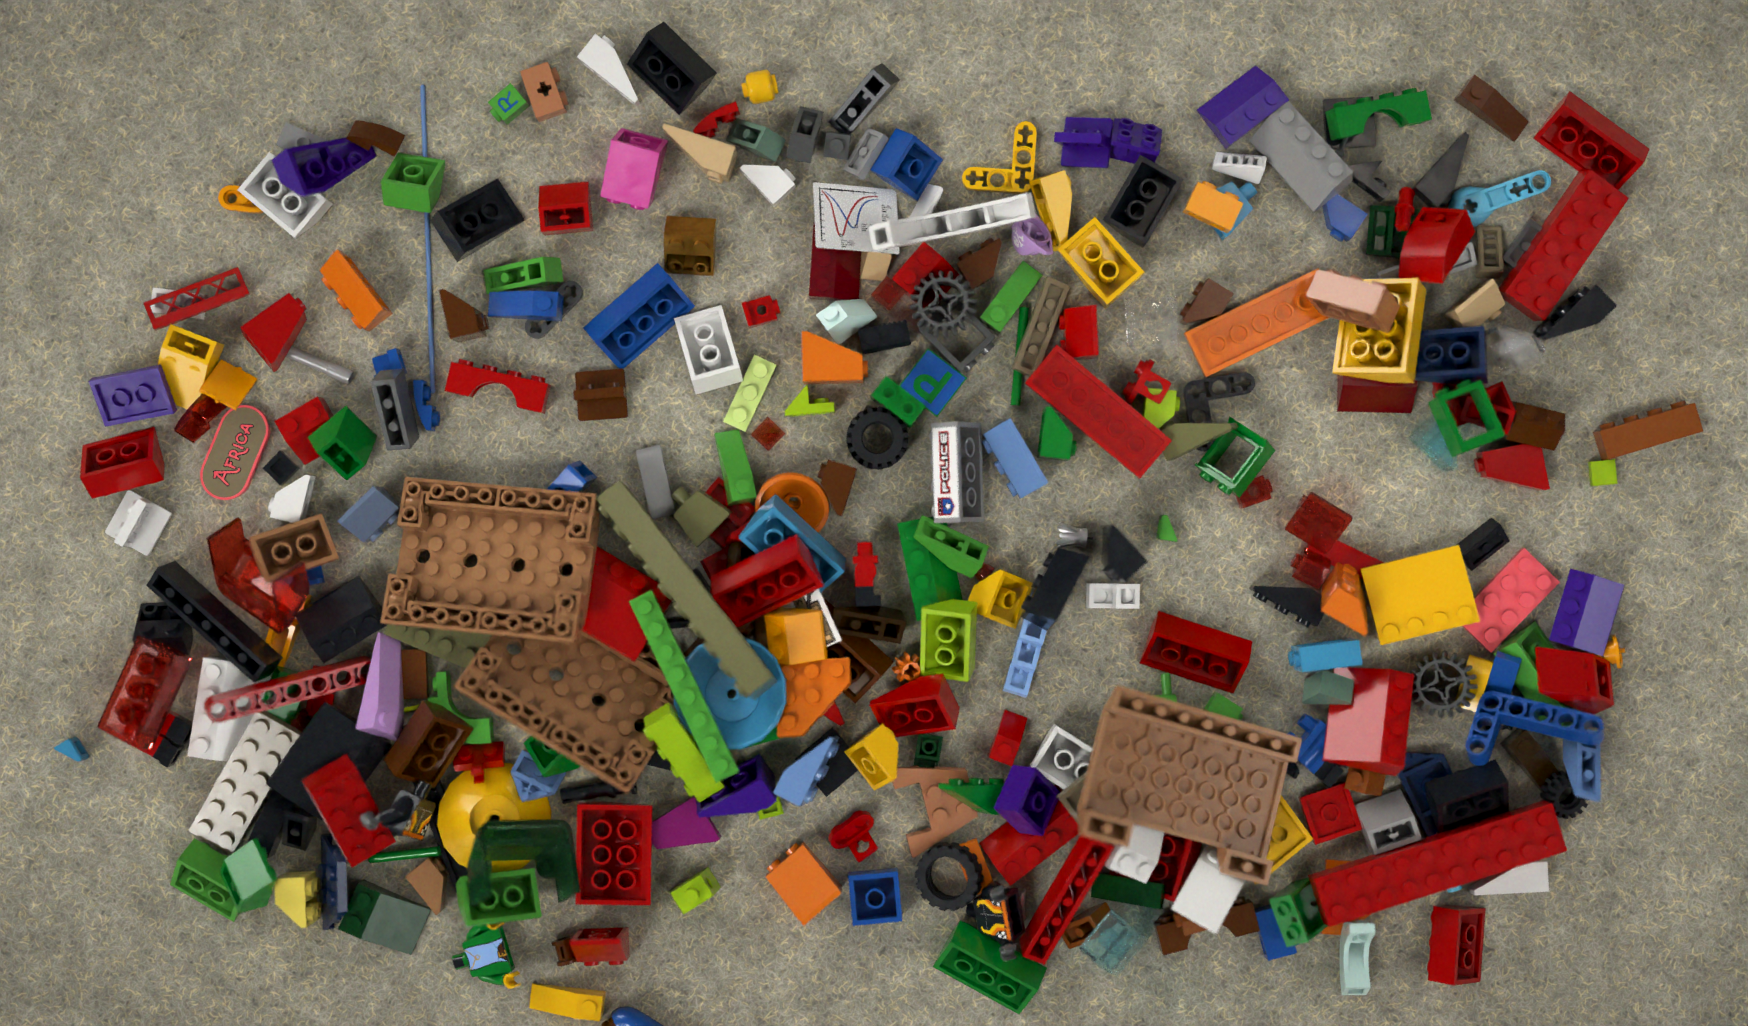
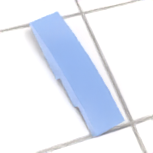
M1024 618L1002 691L1026 698L1045 639L1046 630Z

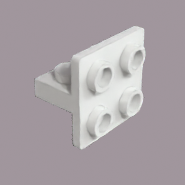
M128 490L105 533L115 538L114 543L122 547H131L148 556L151 554L172 513L141 495Z

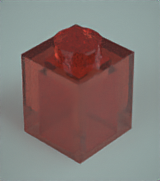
M886 276L873 291L871 298L890 313L905 296L906 292Z
M1304 547L1301 553H1296L1291 561L1290 566L1293 567L1292 577L1319 590L1330 571L1331 559Z

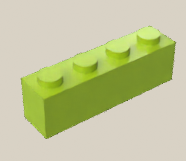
M670 702L644 717L645 728H643L646 737L649 741L654 740L656 742L658 753L663 760L668 759L672 764L670 768L677 779L681 777L685 782L683 786L690 797L695 796L700 803L724 788L723 780L718 783L715 782L694 737L686 730Z

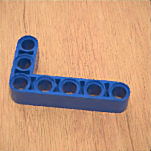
M1488 691L1479 700L1465 747L1469 761L1474 765L1481 766L1486 764L1491 758L1501 724L1593 746L1600 744L1604 740L1605 732L1602 719L1594 714L1496 691ZM1490 704L1498 705L1496 708L1493 709L1487 708V706H1489ZM1514 710L1523 711L1518 715L1512 714ZM1539 716L1548 717L1543 721H1539L1536 719ZM1566 721L1573 723L1571 726L1564 727L1561 725L1563 722ZM1482 726L1491 727L1489 730L1486 731L1480 730ZM1591 727L1598 729L1596 732L1593 733L1586 731ZM1475 748H1483V749H1484V750H1483L1482 752H1480V753H1474V752H1472Z

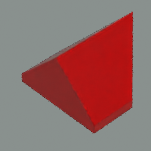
M1503 381L1485 388L1505 435H1508L1516 410ZM1471 395L1467 396L1459 420L1485 428Z

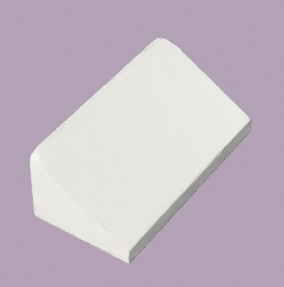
M927 184L910 218L933 214L943 194V188Z

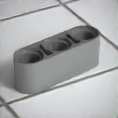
M661 445L637 449L638 464L652 519L673 515L676 512V507L673 504L674 499L671 497L672 490L668 480L665 459L662 456Z

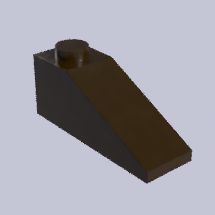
M881 606L834 607L832 614L833 622L839 634L901 644L907 623L902 610Z
M1517 728L1500 743L1542 793L1544 792L1541 789L1542 785L1547 786L1548 784L1545 780L1547 778L1551 780V774L1553 773L1559 775L1557 768L1527 730Z

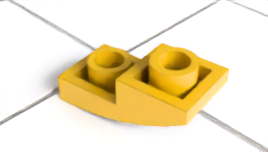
M1469 655L1466 667L1472 665L1473 669L1468 671L1467 674L1468 676L1476 674L1477 678L1470 680V684H1477L1478 688L1469 689V692L1476 695L1474 699L1466 697V700L1471 705L1466 707L1461 703L1460 706L1476 712L1479 700L1485 692L1493 661ZM1463 683L1459 686L1455 701L1462 694Z

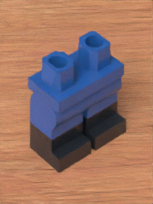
M1304 713L1296 723L1305 730L1304 734L1300 737L1302 738V743L1297 761L1330 788L1344 770L1335 763L1322 761L1326 724ZM1291 731L1287 733L1288 735H1292V736L1297 737V736H1296L1294 733H1292Z

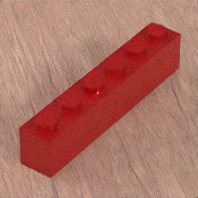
M1080 835L1026 927V932L1019 939L1023 957L1045 965L1111 854L1114 844Z

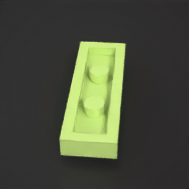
M757 355L753 356L723 422L744 432L747 431L777 367L776 364Z

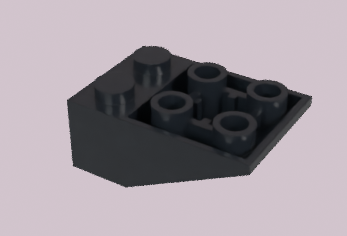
M1596 284L1590 287L1578 288L1568 296L1569 303L1563 307L1559 306L1550 314L1552 319L1546 324H1540L1532 332L1534 337L1530 342L1533 344L1599 324L1617 305Z

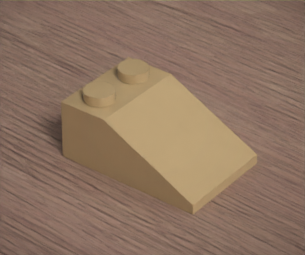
M664 123L663 130L666 136L709 177L708 180L718 184H722L723 181H730L738 156L735 146Z

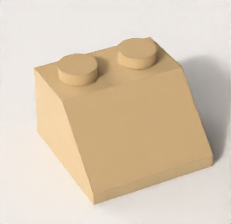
M1492 278L1479 284L1444 313L1443 316L1453 328L1481 326L1487 319L1492 321L1502 313L1500 308L1505 305V302L1496 282Z

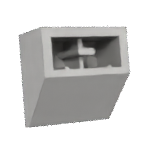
M1401 789L1354 804L1368 851L1373 855L1422 839L1415 817Z

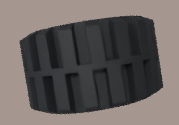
M870 407L859 412L852 419L847 430L846 440L850 454L860 465L869 469L881 470L893 466L902 458L907 449L909 436L905 422L889 409ZM882 424L890 430L892 443L886 451L873 453L864 446L863 433L870 425Z

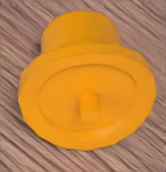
M1612 634V640L1608 641L1604 656L1599 657L1609 661L1612 665L1616 664L1617 668L1621 669L1623 667L1622 653H1625V648L1619 647L1616 635Z

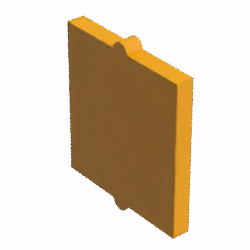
M221 359L199 388V392L213 398L216 403L220 402L236 411L258 378L243 371L241 367H235Z

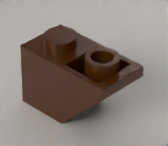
M990 238L979 245L981 249L977 252L972 253L970 250L958 258L960 262L956 264V267L965 282H970L969 289H976L993 278L1002 244L1000 238L995 241Z
M1209 278L1204 283L1199 281L1192 293L1196 297L1191 304L1187 302L1179 314L1183 317L1180 323L1186 325L1220 316L1234 293Z

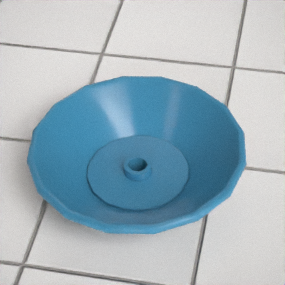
M745 638L778 680L775 685L756 700L749 696L745 698L733 685L737 682L735 678H730L722 671L718 665L721 660L719 657L715 659L703 646L704 643L698 645L686 657L687 663L729 749H743L763 740L778 724L786 705V679L778 660L762 644ZM730 690L736 691V697L733 699L728 697ZM674 697V707L680 718V721L683 723L686 730L693 736L683 716V713Z

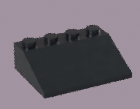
M324 701L266 784L314 817L324 821L307 792L302 779L347 754L365 783L392 745L386 738L357 730L358 719Z

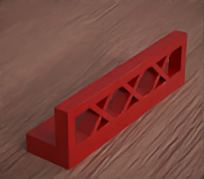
M236 267L146 301L143 304L153 329L157 331L170 326V324L178 323L250 294L239 268ZM236 274L240 286L231 290L223 288L222 284L225 278ZM221 280L219 286L213 282ZM208 284L217 288L213 297L204 299L198 296L202 286ZM197 289L195 294L189 292L191 290ZM185 293L194 297L189 306L180 308L174 305L178 295ZM170 298H173L172 303H168L165 301ZM160 302L170 306L167 314L155 318L150 307Z

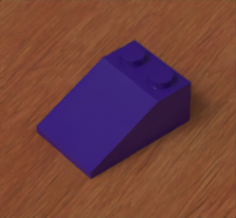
M760 754L739 764L737 767L740 772L724 779L723 789L700 803L696 799L697 815L699 818L756 813L761 809L771 807L777 801V795L773 793L776 788L775 775Z

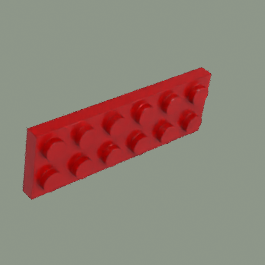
M1058 345L1053 348L1024 383L1138 479L1144 475L1172 441Z

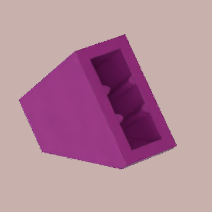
M692 796L652 821V845L656 849L716 842L722 837L710 817L699 818L697 815L695 796Z

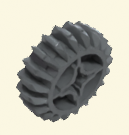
M941 270L938 273L939 278L935 279L934 274L930 273V282H927L925 278L921 279L923 288L915 285L914 290L919 295L911 294L910 296L911 300L917 302L910 304V309L918 310L912 314V318H921L917 322V326L920 328L926 324L924 330L926 334L930 333L933 328V335L936 338L939 336L940 331H943L944 338H948L949 330H952L953 335L957 336L956 327L959 326L961 330L965 331L966 326L963 321L970 324L973 322V319L968 314L974 315L977 312L975 308L970 307L977 304V299L970 298L975 294L974 289L966 291L970 286L969 281L960 284L963 279L962 275H958L953 280V272L949 271L947 278H944V273ZM940 286L953 287L960 293L957 295L955 293L951 295L945 294ZM933 289L935 293L934 301L928 304V307L923 308L926 295ZM938 294L941 295L942 300L950 302V304H947L948 315L941 306L937 307V305H940ZM964 300L963 310L954 320L951 313L952 309L959 305L958 302ZM941 314L947 323L934 322L927 315Z
M1446 650L1442 652V658H1439L1437 651L1432 652L1433 660L1428 655H1424L1423 659L1426 664L1424 665L1422 662L1417 661L1415 664L1420 668V671L1411 670L1410 672L1417 676V679L1413 680L1416 688H1413L1412 694L1416 692L1419 694L1413 701L1414 703L1420 700L1424 702L1420 706L1422 711L1427 706H1430L1428 714L1431 716L1437 709L1439 718L1444 716V710H1447L1449 717H1453V708L1460 714L1463 712L1460 706L1461 703L1466 707L1471 705L1466 700V697L1475 698L1476 695L1469 692V689L1478 688L1477 684H1470V680L1476 679L1477 676L1476 674L1468 676L1467 672L1472 670L1473 667L1472 665L1466 668L1462 666L1466 662L1465 658H1461L1459 662H1456L1457 653L1454 652L1451 658L1448 659V652ZM1442 663L1455 667L1461 676L1449 677L1445 673ZM1434 665V681L1423 685L1425 673ZM1440 677H1444V681L1455 680L1454 683L1446 686V691H1442V687L1431 688L1432 685L1440 682ZM1463 683L1461 696L1452 703V687ZM1425 692H1438L1444 701V705L1430 700Z

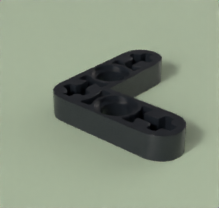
M1247 372L1193 380L1187 383L1183 389L1188 423H1196L1192 418V413L1196 409H1201L1205 412L1206 418L1202 423H1212L1208 401L1250 393L1255 387L1254 377ZM1241 377H1244L1246 381L1249 380L1250 385L1246 386V390L1239 386L1233 388L1235 393H1230L1231 385L1228 378H1232V383L1241 381ZM1215 381H1222L1225 384L1226 390L1223 394L1217 395L1213 392L1212 385ZM1204 382H1208L1207 390L1210 397H1206V392L1198 394L1197 399H1194L1193 395H1189L1188 391L1192 389V385H1195L1197 389L1205 388ZM1215 440L1207 443L1206 447L1201 446L1196 450L1207 451Z

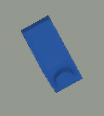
M1339 194L1322 206L1326 228L1331 231L1330 235L1340 242L1352 239L1368 215Z

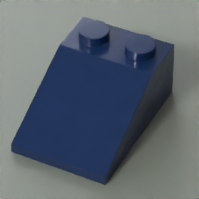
M1484 326L1421 331L1415 372L1416 381L1457 385L1470 379L1471 383L1481 380L1482 384H1488L1487 337Z

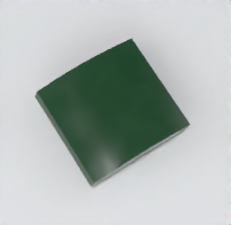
M1370 205L1366 255L1400 258L1408 230L1401 232L1396 230L1395 206ZM1415 209L1414 214L1411 215L1410 226L1421 209Z

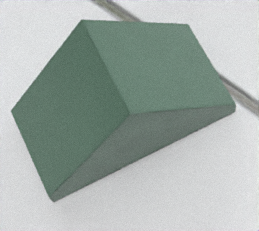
M1321 670L1304 680L1302 703L1352 705L1354 680Z

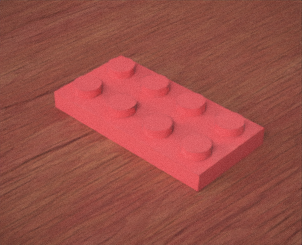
M1521 548L1474 597L1480 622L1462 627L1489 653H1492L1560 582L1525 548Z

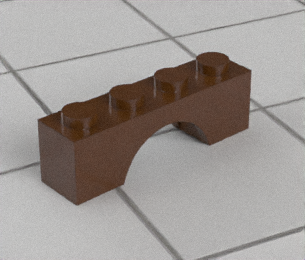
M1244 896L1236 897L1221 925L1227 927L1235 937L1259 932L1260 929L1253 902L1250 899L1245 900ZM1173 915L1161 916L1158 918L1159 922L1153 923L1160 951L1163 955L1188 949L1191 935L1184 936L1182 928L1176 927Z

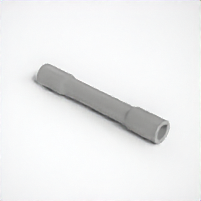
M291 346L286 355L289 359L323 372L329 377L348 385L354 375L353 370L328 362Z

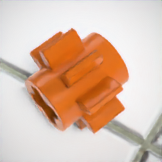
M905 651L899 658L895 657L896 666H893L892 670L894 673H898L896 678L900 682L904 679L910 682L921 677L920 662H918L919 657L917 654H913L910 657Z

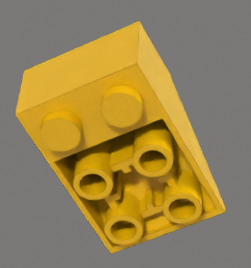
M170 324L161 347L158 365H162L175 405L198 413L205 394L199 392V388L217 366L225 344Z

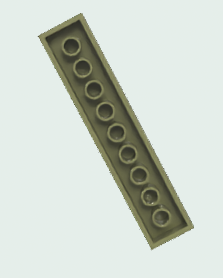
M618 480L596 497L600 503L597 507L599 511L610 522H615L612 527L620 538H623L625 542L629 540L630 544L627 545L629 550L640 561H645L642 566L650 577H653L655 581L659 579L660 583L657 585L659 589L670 600L672 598L675 600V603L672 605L681 617L683 616L685 620L689 618L691 622L687 625L700 639H705L706 642L703 646L715 659L719 657L721 660L718 664L727 676L735 678L737 682L733 685L745 698L749 696L756 700L775 685L778 680L714 600L710 592L631 490L621 480Z

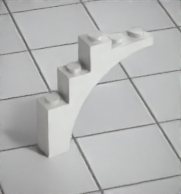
M1025 193L949 211L887 221L868 226L873 251L996 228L1035 218L1036 214L1032 194Z

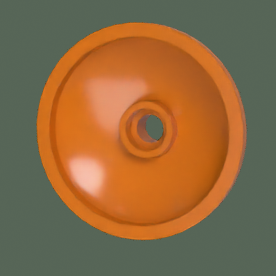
M799 473L778 474L768 479L757 493L755 512L776 494L817 532L827 522L830 509L828 497L822 486L806 475ZM796 497L798 500L792 501L790 498Z

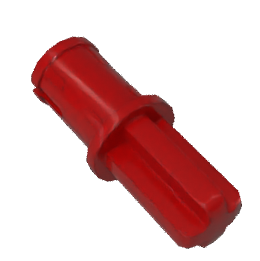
M1403 187L1401 191L1399 190L1398 204H1396L1394 209L1396 213L1395 227H1397L1396 230L1399 232L1409 229L1411 215L1415 211L1413 206L1415 191L1410 187Z

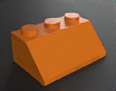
M338 249L333 252L319 270L324 276L321 280L330 291L334 289L339 295L336 300L344 310L349 309L354 316L351 319L360 330L364 328L367 331H371L393 313L351 258Z
M1337 562L1322 585L1321 611L1365 636L1368 632L1367 604L1360 576L1351 565H1342Z

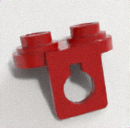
M1149 359V361L1146 360L1145 362L1140 360L1133 373L1137 374V382L1131 383L1128 381L1122 392L1128 404H1132L1138 393L1157 404H1160L1171 386V382L1151 371L1155 363L1153 360ZM1146 380L1149 382H1160L1162 392L1158 395L1151 394L1148 391V387L1144 385Z
M858 810L846 821L834 826L829 834V842L832 847L843 849L848 846L858 862L878 850V846L869 833L874 824L873 817L867 811ZM861 840L869 842V847L866 851L858 852V843Z

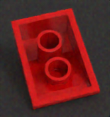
M944 674L916 678L871 700L869 703L879 725L884 724L891 729L895 737L956 729L960 709Z
M629 927L579 929L570 940V946L577 962H584V966H596L601 961H609V965L624 964V961H627L629 958Z

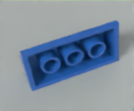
M657 263L583 328L619 369H624L675 324L674 318L686 315L695 305Z

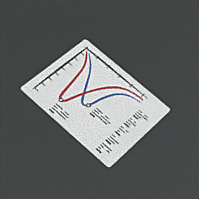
M813 183L815 243L817 248L889 254L900 253L899 247L873 251L868 228L871 225L898 220L897 196L894 189Z

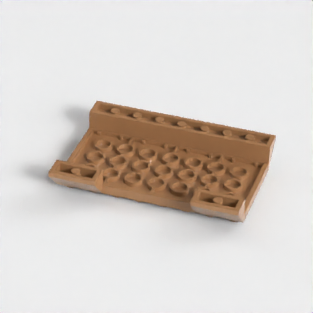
M1116 685L1101 712L1078 805L1079 835L1128 848L1135 824L1214 846L1217 849L1219 871L1221 874L1268 886L1273 861L1267 860L1266 856L1288 763H1297L1302 738Z

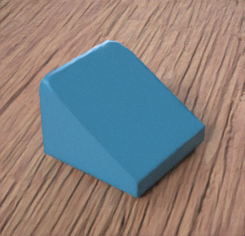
M78 737L69 738L54 747L58 752L78 762L89 758Z

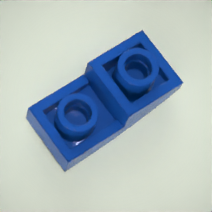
M413 380L414 399L421 422L426 430L435 431L436 426L440 424V412L436 411V406L427 405V401L431 400V387L427 386V381Z

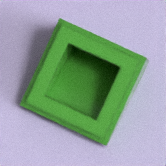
M1159 516L1156 538L1178 542L1168 516Z

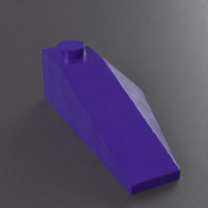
M346 138L286 148L272 159V163L280 183L301 197L324 193L374 159L376 154L373 146L368 151Z

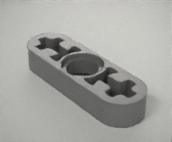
M566 281L555 291L565 297L567 295L565 289L568 286L570 288H577L575 290L577 296L575 298L570 296L565 300L569 305L565 308L563 304L562 318L583 296L582 287L575 281ZM527 320L525 331L530 337L541 339L559 321H552L549 325L545 321L540 326L542 329L541 333L536 331L532 333L533 327L531 324L533 322L538 324L541 320Z

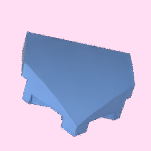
M524 750L521 751L511 770V776L521 802L555 795L566 775V772L544 777L531 755Z

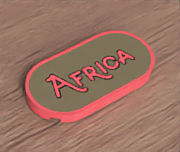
M240 405L236 411L231 408L222 417L200 471L201 484L210 496L220 500H230L241 496L247 491L270 437V425L266 419L267 417L258 408Z

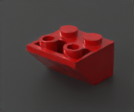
M589 181L539 186L538 210L540 231L544 236L594 231Z

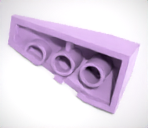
M377 632L356 729L396 741L402 732L405 718L401 641L384 633Z

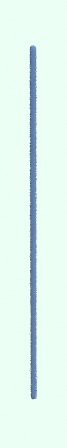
M421 85L422 156L428 157L425 85ZM424 212L430 387L433 394L435 393L430 216L429 213Z

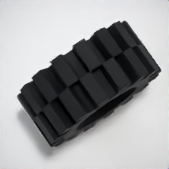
M1560 770L1558 771L1559 775L1553 773L1551 774V780L1548 778L1545 780L1548 784L1547 786L1542 785L1541 789L1544 792L1540 793V797L1544 801L1553 803L1557 817L1568 819L1570 816L1574 818L1576 817L1575 812L1581 814L1583 811L1580 808L1588 806L1585 802L1588 799L1575 796L1567 771ZM1571 787L1569 797L1559 802L1561 793Z

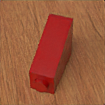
M290 293L240 327L245 339L273 372L279 369L307 321L305 315L306 306L298 297L294 299Z
M1519 444L1476 453L1477 458L1474 459V466L1476 472L1480 473L1482 478L1538 491L1550 489L1543 451L1540 447Z

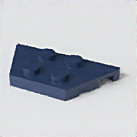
M1406 752L1404 768L1397 776L1425 836L1429 837L1435 835L1437 830L1426 799L1425 783L1434 778H1441L1453 773L1442 753Z
M321 834V864L318 866V875L322 879V889L319 890V902L322 904L323 930L334 929V923H339L342 916L347 913L346 860L341 854L338 845H332L333 836L331 834Z

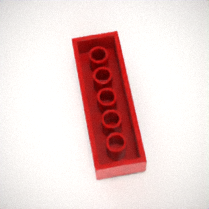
M1591 169L1578 172L1541 227L1543 228L1535 235L1527 251H1524L1518 260L1516 267L1511 269L1500 285L1499 291L1503 299L1533 321H1545L1629 198Z

